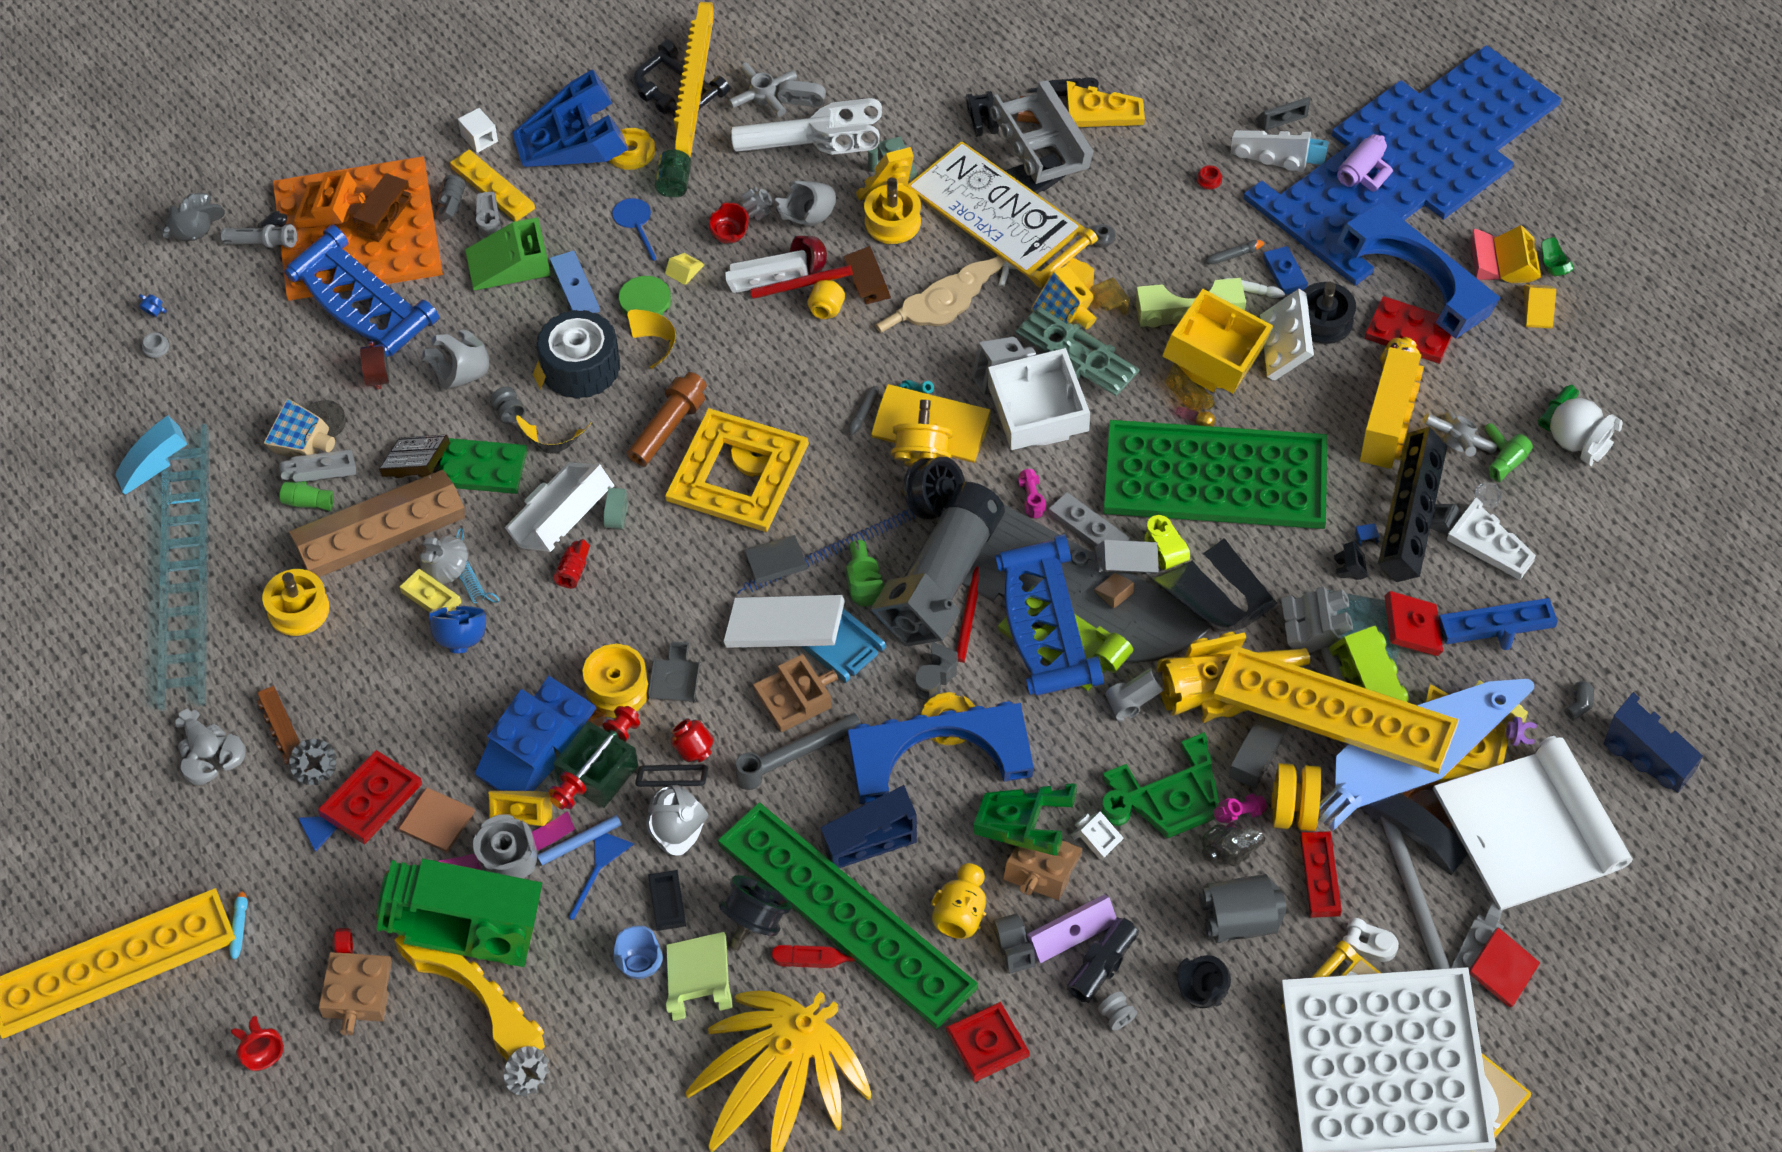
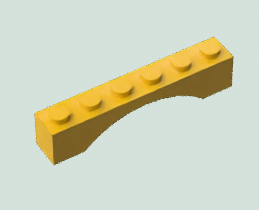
M399 935L394 939L398 953L417 972L433 973L450 978L462 984L477 996L491 1017L496 1050L506 1061L515 1051L522 1047L533 1046L540 1050L545 1047L542 1037L544 1031L534 1020L529 1022L523 1016L524 1012L514 1000L509 1002L502 996L504 992L500 986L493 980L488 982L483 977L484 973L476 962L471 961L469 963L463 957L464 955L404 944L405 936Z

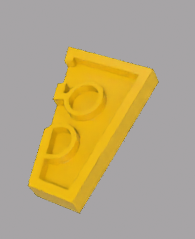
M911 147L884 155L874 168L876 174L867 177L864 181L866 187L857 190L856 195L859 201L866 199L868 194L877 187L887 185L889 178L897 179L898 185L908 186L914 158Z

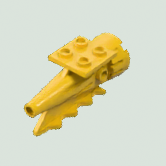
M1228 632L1212 640L1200 638L1190 644L1184 657L1158 660L1157 673L1162 672V681L1165 685L1164 691L1160 695L1166 710H1172L1170 715H1178L1201 706L1203 711L1201 719L1203 723H1206L1217 717L1229 718L1248 711L1214 699V692L1234 646L1242 647L1247 638L1245 632L1239 634ZM1306 648L1256 652L1299 667L1310 664V655Z

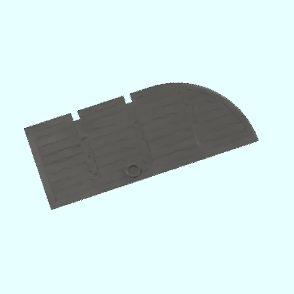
M1004 505L1005 513L989 541L985 543L962 585L968 588L973 571L976 566H979L978 594L992 602L998 595L1004 597L1000 604L1003 608H1005L1006 573L1004 571L998 572L995 555H999L1003 551L1054 540V536L1060 535ZM1067 539L1071 561L1061 563L1074 614L1096 629L1101 626L1109 633L1114 632L1124 637L1134 649L1125 662H1147L1174 655L1188 648L1193 641L1202 638L1212 628V626L1198 618L1175 597L1129 572H1098L1096 554ZM1027 573L1019 576V580L1023 582L1021 589L1025 592H1028L1032 586L1036 587L1044 579ZM1114 573L1131 580L1135 584L1134 593L1115 609L1094 592L1096 587ZM1040 622L1033 623L1035 626L1039 628L1045 625L1044 623Z

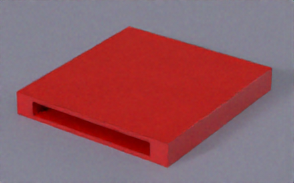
M1498 927L1493 931L1470 967L1469 974L1505 1005L1513 1007L1540 962Z

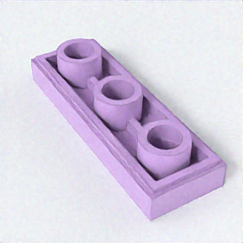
M1104 894L1028 933L1029 942L1034 948L1035 959L1042 963L1110 928L1116 919V915L1110 898Z

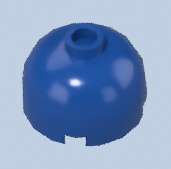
M456 606V610L447 612V607H442L429 612L431 635L439 645L450 648L451 653L467 652V648L476 645L485 634L486 612L482 608Z

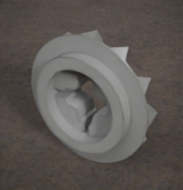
M525 1046L510 1056L504 1069V1081L512 1093L526 1097L529 1093L537 1094L538 1084L545 1085L543 1079L546 1074L550 1073L547 1068L549 1059L543 1054L542 1050L533 1046ZM521 1067L530 1068L533 1072L532 1077L526 1076Z

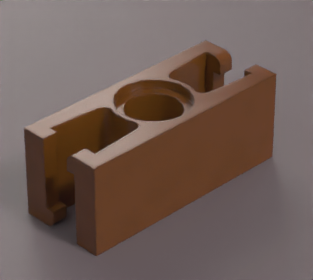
M388 173L383 176L353 216L354 223L357 225L361 224L356 228L358 235L380 242L412 199L411 193L404 191L409 187L407 180Z

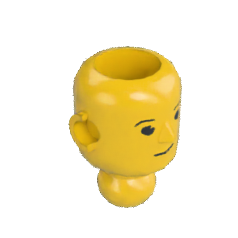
M971 863L961 865L957 871L958 880L945 883L941 890H937L931 901V906L934 907L932 912L933 925L942 934L955 939L972 937L977 929H980V922L986 915L984 912L986 896L979 887L985 879L984 871L981 867Z

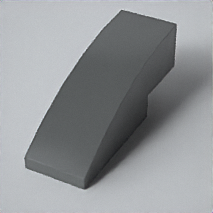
M1261 715L1239 749L1231 765L1229 778L1256 789L1264 772L1267 771L1289 724Z

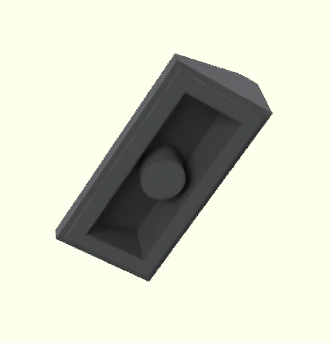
M1306 97L1266 110L1258 115L1256 120L1261 128L1266 131L1306 118L1309 112L1310 98Z

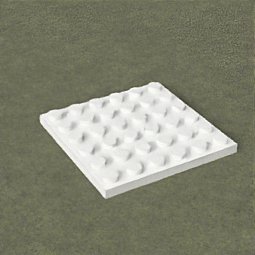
M1468 967L1282 980L1281 985L1302 1152H1495L1496 1143Z

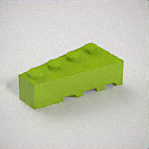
M1376 625L1345 636L1328 648L1332 657L1338 655L1342 662L1339 670L1343 678L1351 680L1353 685L1405 702L1409 700L1405 687L1400 685L1396 676V664L1393 659L1389 658L1385 649V638L1380 631L1378 632Z

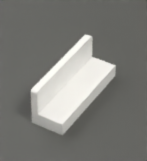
M804 250L733 263L730 265V271L725 272L726 282L732 293L806 276L808 275L806 253Z

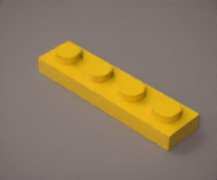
M470 149L450 162L451 169L480 193L495 192L498 208L513 221L520 220L535 209L534 202Z

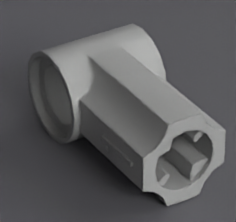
M1149 668L1128 683L1113 685L1106 691L1105 696L1116 719L1124 721L1125 717H1135L1140 712V706L1164 691L1165 685L1157 672Z

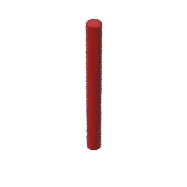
M851 265L752 288L751 296L753 299L814 285L821 280L830 281L853 275Z
M979 566L975 567L970 586L968 587L956 646L958 662L965 663L978 599Z

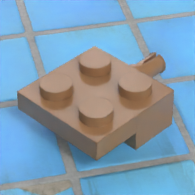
M801 654L779 665L777 673L753 684V688L782 733L832 708L831 695L825 688V685L837 681L838 677L833 669L817 676L804 654Z
M1062 841L1058 856L1016 846L1006 863L1003 880L1021 886L1020 890L1023 894H1025L1026 890V895H1031L1035 891L1059 901L1069 883L1070 875L1081 857L1083 848Z
M330 952L319 1010L323 1018L343 1019L340 1030L341 1034L347 1035L348 1032L349 1036L353 1035L355 1020L384 1021L389 995L387 986L392 966L391 957Z

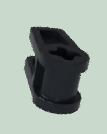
M986 91L985 94L975 96L966 94V106L976 137L983 135V117L987 119L988 129H990L991 134H998L999 124L992 119L990 113L994 99L992 91Z

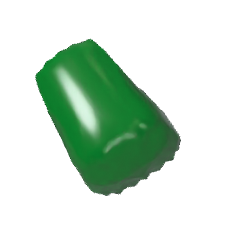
M1556 237L1544 239L1541 242L1545 270L1554 277L1566 275L1573 271L1572 261L1566 257Z

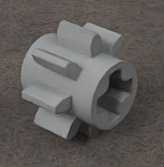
M754 187L741 195L744 201L740 205L745 208L749 218L755 216V219L758 221L771 213L768 207L772 205V199L766 190L760 189L758 191L757 187Z

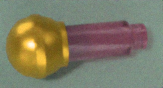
M1180 406L1176 410V414L1180 415V417L1196 422L1199 426H1214L1216 422L1215 416L1209 411L1197 412Z

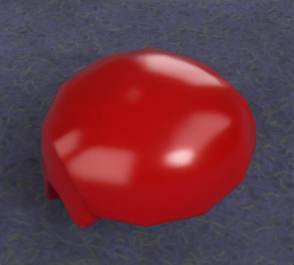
M722 203L720 208L712 212L710 216L709 231L713 238L723 244L736 243L747 232L749 215L745 208L737 203Z

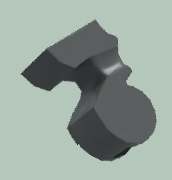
M932 642L931 645L932 665H922L916 673V694L924 701H928L933 696L940 694L941 685H947L951 678L957 675L958 652L935 642Z
M1016 913L993 920L996 937L1001 947V953L1005 955V964L1009 974L1035 967L1034 948L1031 943H1027L1025 927L1019 915Z

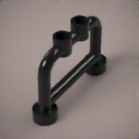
M668 39L658 45L659 52L643 63L633 76L634 83L639 88L638 94L640 98L646 102L652 98L656 100L655 106L657 110L664 115L668 111L675 113L677 103L670 94H663L653 82H646L643 77L661 62L682 76V72H684L683 65L674 59L679 54L678 49ZM717 76L710 83L703 80L702 91L705 93L701 95L699 110L717 95L722 98L730 92V86L723 77Z

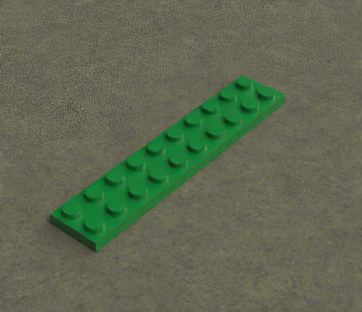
M760 802L718 839L719 847L762 883L784 895L796 912L848 956H851L860 966L936 1030L978 990V983Z

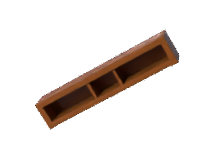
M273 685L257 692L259 699L256 701L260 710H265V713H263L266 723L271 724L269 730L272 737H277L278 740L275 743L279 751L283 750L284 754L281 756L285 765L289 764L293 749L300 741Z

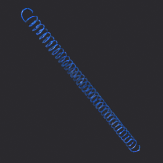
M907 509V512L903 511L902 514L898 513L897 516L894 515V516L898 519V521L900 522V525H902V524H901V521H900V519H899V514H900V515L902 516V518L904 519V521H905L904 523H906V520H905V518L903 517V513H906V515H907L908 518H909V521H911V519H910V517H909V515H908V510L912 513V511H911L910 509ZM893 516V519H892V520H893V522L895 523V527H897V524H896V522L894 521V516ZM885 519V520H884V523L880 521V522H879V525H878V524H875V526H870V529H869V528H866L865 531H864V530H861V533H860V532H857V533H859V534L861 535V537L863 538V541H865L864 537L862 536V531L865 532V534L867 535L868 540H869L870 538H869V536H868V534H867V531H866L867 529L871 532L872 537L874 538V535H873V533H872V531H871V527H873V528L875 529V531L877 532V535L879 536L878 531L876 530V525L879 526V528H880L881 531H882V534H883V530H882V528H881V526H880V523H882V524L884 525V527L886 528V531H887V532H888V529H887V527H886V525H885V521H887V522L889 523L891 529H892V526H891V524H890L889 519H888V520ZM857 533L856 535L852 534V536L850 537L852 541H854L853 535L857 538V540H859ZM843 538L842 541H841V540H838V544H837L836 542H834L833 545L829 544L828 547L825 546V547H824V550L820 548V549H819V552L815 550V553H814V554H813V553H810V556H809V555H806V556H808V557L810 558V560L812 561V564L814 565V562H813V560H812V558H811V554L814 555V557L816 558L817 563H818L819 561H818V559H817V557H816V552H818V554L820 555V557L822 558V561H823V557L821 556V553H820V550H822V551L825 553L826 558L828 559V556H827V554H826V552H825V548H827V549L829 550L831 556H833V555H832V553H831V551H830V545L833 547V549L835 550L836 554H837V551H836V549H835V547H834V544H836V545L839 547L840 552H842V550H841V548H840V546H839V541L843 544V546H844V548H845V550H846V547H845L844 541H843L845 538ZM754 578V582H753L752 580H750V581L755 585L756 590H758V588H757V586H756V584H755V578ZM749 581L748 586L750 587L751 591L753 592V590H752V588H751L750 581ZM747 582L744 583V587H745V588L739 590V591L737 592V594H739L740 591L746 589V583H747Z

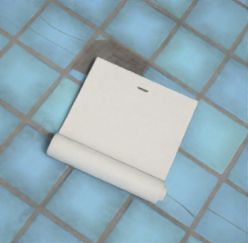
M1550 736L1540 743L1541 747L1536 754L1433 787L1436 796L1499 910H1504L1625 868L1633 860L1563 738Z

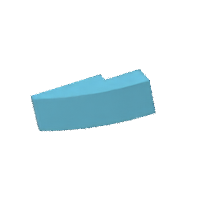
M166 416L149 429L122 460L115 475L125 495L169 467L168 457L187 445L180 426L169 416Z

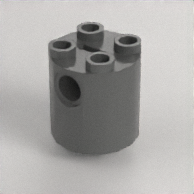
M1267 874L1236 878L1224 882L1207 883L1202 892L1199 893L1202 911L1207 910L1208 922H1205L1207 939L1215 940L1216 943L1276 934L1286 913L1284 894Z

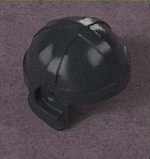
M1204 955L1193 960L1185 958L1178 965V987L1186 1001L1194 1007L1202 1009L1217 1007L1222 1004L1221 1000L1228 994L1231 984L1229 969L1223 961L1215 956Z

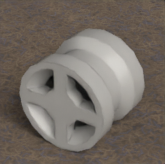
M1122 991L1108 996L1098 1007L1100 1014L1108 1018V1025L1113 1031L1129 1024L1137 1015L1135 1008L1126 1003L1127 997Z

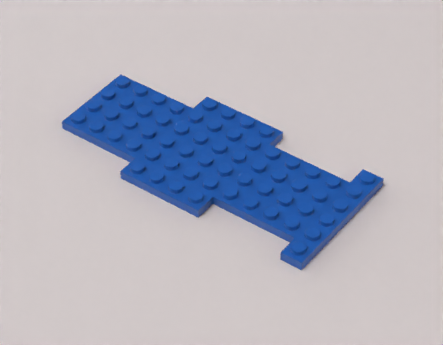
M1486 45L1421 93H1418L1402 80L1332 130V136L1346 146L1344 149L1282 194H1279L1264 181H1260L1244 193V200L1356 286L1373 273L1374 266L1361 256L1355 258L1337 243L1346 223L1380 203L1385 204L1403 220H1406L1423 206H1426L1444 220L1512 169L1514 162L1498 150L1560 105L1562 98ZM1373 134L1383 135L1387 148L1381 159L1393 169L1390 176L1375 192L1369 190L1361 182L1352 187L1343 185L1337 177L1340 165L1365 138ZM1374 166L1367 176L1373 179L1380 170Z

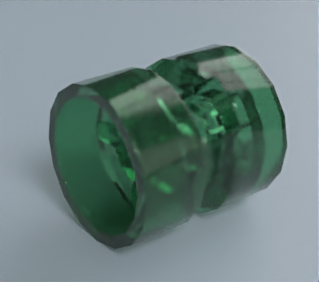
M674 149L660 154L654 186L656 191L664 197L678 198L686 193L692 163L691 158L686 153Z

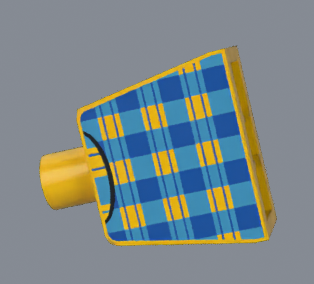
M1068 266L1052 272L1031 308L1034 312L1039 306L1066 324L1071 323L1074 325L1079 323L1086 330L1097 319L1087 310L1094 299L1093 294Z

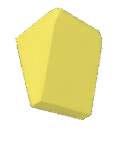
M682 253L669 258L665 274L686 285L704 264L688 254Z

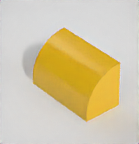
M1522 225L1494 238L1501 279L1509 283H1528L1541 278L1535 239Z

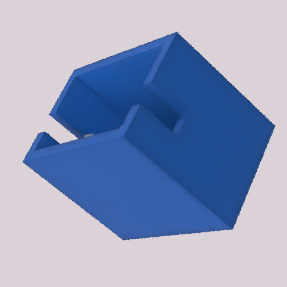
M1375 523L1356 526L1355 536L1359 547H1361L1362 540L1375 538L1378 544L1380 536Z

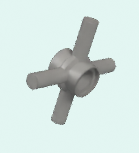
M743 63L740 66V70L751 84L748 91L728 99L730 107L733 109L753 100L759 105L769 104L778 116H783L786 109L774 95L776 94V89L780 87L783 81H794L797 79L795 71L792 70L773 79L768 73L756 74L748 63Z
M1452 411L1444 414L1446 421L1429 413L1423 418L1424 424L1445 433L1442 440L1449 447L1460 452L1464 451L1469 457L1475 455V447L1491 454L1497 449L1496 443L1475 435L1478 427L1472 421L1463 416H1455Z

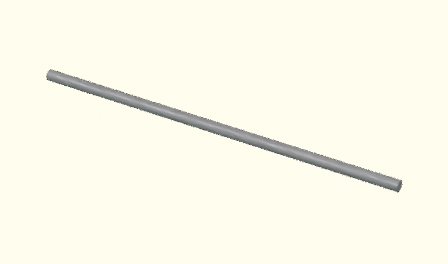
M1333 643L1320 649L1329 676L1347 682L1339 670L1341 664L1338 656L1332 657L1328 649ZM1381 817L1382 825L1434 970L1450 969L1400 829L1384 817Z

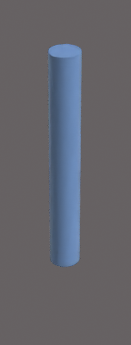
M615 815L538 854L537 858L543 866L621 826V822L618 816Z

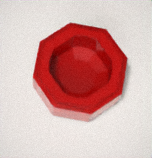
M349 927L335 930L332 938L334 953L353 954V937Z

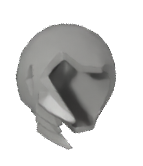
M793 181L789 184L792 190L786 198L774 199L782 220L789 219L797 224L808 227L815 226L828 218L836 204V195L833 188L828 184L814 181Z

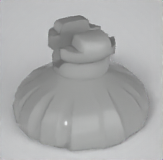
M443 535L437 538L427 537L421 544L425 548L419 554L420 569L442 585L453 582L465 570L468 552L465 543L461 539L452 535Z

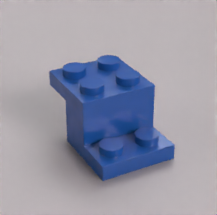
M548 676L535 696L521 689L487 737L536 769L552 746L554 750L564 755L597 707L554 678Z

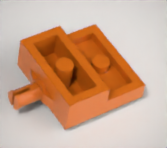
M348 171L325 173L323 181L308 183L294 222L298 228L343 223L348 207L351 204H363L365 195L363 192L354 193L357 184Z

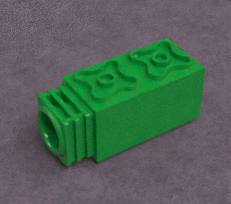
M423 858L421 865L413 864V866L407 865L405 862H402V864L396 863L395 860H392L389 870L384 874L375 915L378 920L376 931L384 930L387 933L392 934L394 932L405 936L404 944L525 967L543 882Z

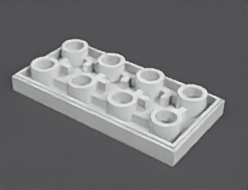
M842 595L735 598L724 638L726 648L835 645L845 602Z

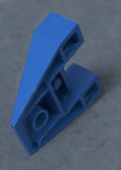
M593 69L571 81L513 132L517 150L524 167L607 162L628 150L623 133L609 115L593 123L591 115L612 104L606 86Z

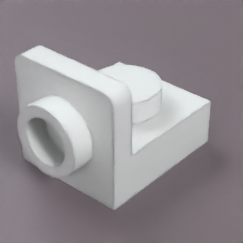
M1101 812L1092 816L1088 813L1085 814L1074 824L1077 829L1071 834L1074 840L1081 837L1099 859L1104 858L1124 839Z

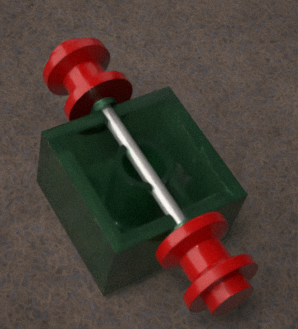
M617 706L614 710L616 718L614 720L607 719L603 723L604 730L589 721L584 725L553 763L556 779L561 783L559 787L551 786L548 790L551 796L550 801L554 806L562 810L564 808L572 809L575 805L573 797L576 794L582 795L602 808L607 806L638 767L636 748L626 743L629 739V734L627 733L629 728L637 729L640 725L639 714L635 709L630 706Z

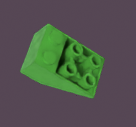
M538 217L512 222L465 249L473 290L550 276Z

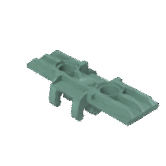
M1039 306L1016 330V334L1046 353L1066 348L1077 379L1080 376L1087 378L1114 396H1117L1139 372L1137 367L1114 354V346L1110 344L1105 345L1083 331L1082 327L1077 323L1074 325L1071 323L1066 324ZM1054 333H1058L1063 339L1053 342L1049 337ZM1077 339V340L1081 341V342L1084 343L1085 345H1087V346H1089L1090 348H1092L1094 351H1091L1090 349H1088L1087 347H1085L1083 344H1081V343H1079V342H1077V341H1075V340Z

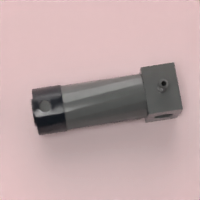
M962 482L957 485L943 508L940 518L905 576L888 580L870 610L904 646L943 641L958 616L960 610L952 600L1005 513L1003 502L989 488L974 482Z

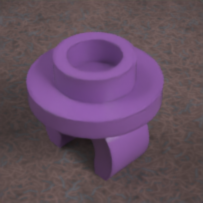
M1515 717L1513 722L1509 721L1507 724L1506 738L1510 739L1512 746H1518L1519 742L1534 744L1535 740L1527 739L1524 731L1527 728H1537V725L1533 722H1523L1521 717Z

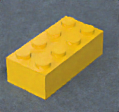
M1389 347L1366 428L1360 462L1392 469L1394 460L1400 461L1404 446L1402 444L1406 439L1409 428L1407 423L1410 422L1413 414L1415 400L1420 388V383L1418 382L1421 381L1424 366L1419 365L1421 354Z

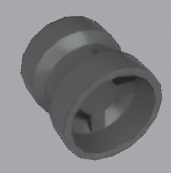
M501 387L493 392L490 397V403L498 411V416L503 423L510 424L517 421L516 415H519L521 418L524 416L525 406L517 399V394L512 387Z

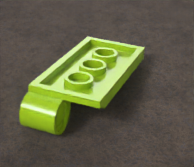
M1032 597L1025 601V604L1030 608L1028 610L1030 616H1037L1050 604L1049 602ZM1074 614L1086 659L1098 656L1102 674L1106 670L1115 673L1134 651L1132 645L1121 635L1114 632L1109 633L1101 626L1096 629ZM1006 616L998 625V630L1013 640ZM1047 624L1041 628L1031 626L1036 631L1034 639L1037 641H1043L1057 628ZM1048 647L1038 649V654L1042 656L1041 660L1048 665L1053 663L1063 653ZM1086 684L1080 687H1082L1086 691H1089L1092 688V684Z

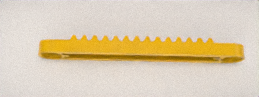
M699 2L696 19L691 21V28L689 29L688 50H686L685 65H683L684 72H682L683 80H681V87L679 88V102L675 111L676 118H674L677 158H690L692 153L713 26L714 9L712 2Z

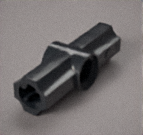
M1117 917L1101 940H1096L1090 946L1083 959L1082 966L1067 985V990L1073 997L1081 1002L1089 1003L1105 980L1111 979L1114 976L1112 972H1117L1123 961L1124 954L1139 935V930L1131 921L1126 918Z

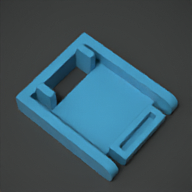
M843 608L835 645L800 647L827 669H833L837 677L844 683H847L850 680L849 673L855 676L878 655V651L874 647L882 652L886 648V644L880 637Z

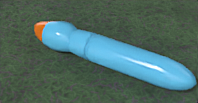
M243 891L237 895L234 902L235 911L232 930L236 939L231 941L229 945L232 959L238 958L242 948L245 911L248 906L247 896Z

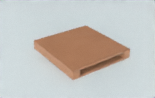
M427 787L399 830L448 853L474 814L475 809Z

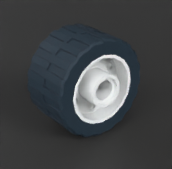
M571 310L570 312L560 313L543 325L541 332L537 336V352L540 366L546 375L545 383L552 391L564 397L588 398L604 392L617 379L621 366L617 336L613 325L606 318H603L598 313H592L587 310Z

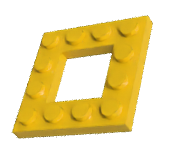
M708 408L665 495L666 501L768 532L809 445L808 438ZM724 443L770 457L751 497L705 483Z

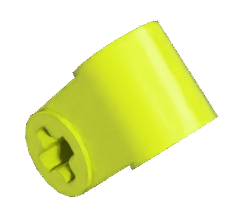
M1163 515L1152 516L1147 522L1148 531L1145 534L1144 542H1157L1158 566L1164 571L1189 561V548L1171 521Z

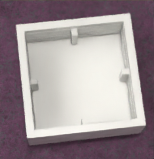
M1066 348L988 367V387L1011 450L1031 445H1048L1069 440L1071 435L1089 431L1090 411Z

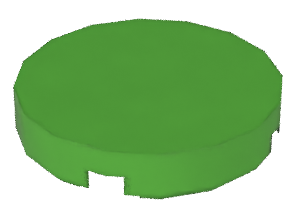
M639 276L632 278L623 285L619 292V305L626 316L628 311L634 309L663 315V312L666 309L668 310L671 305V292L668 285L661 279L653 276Z

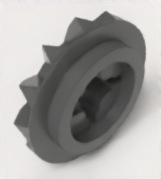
M307 739L300 742L293 749L289 760L290 770L300 782L306 785H319L323 779L330 780V776L336 770L337 756L333 748L325 741ZM306 753L314 758L318 755L321 756V759L318 761L322 769L321 771L314 767L306 769V766L309 764Z

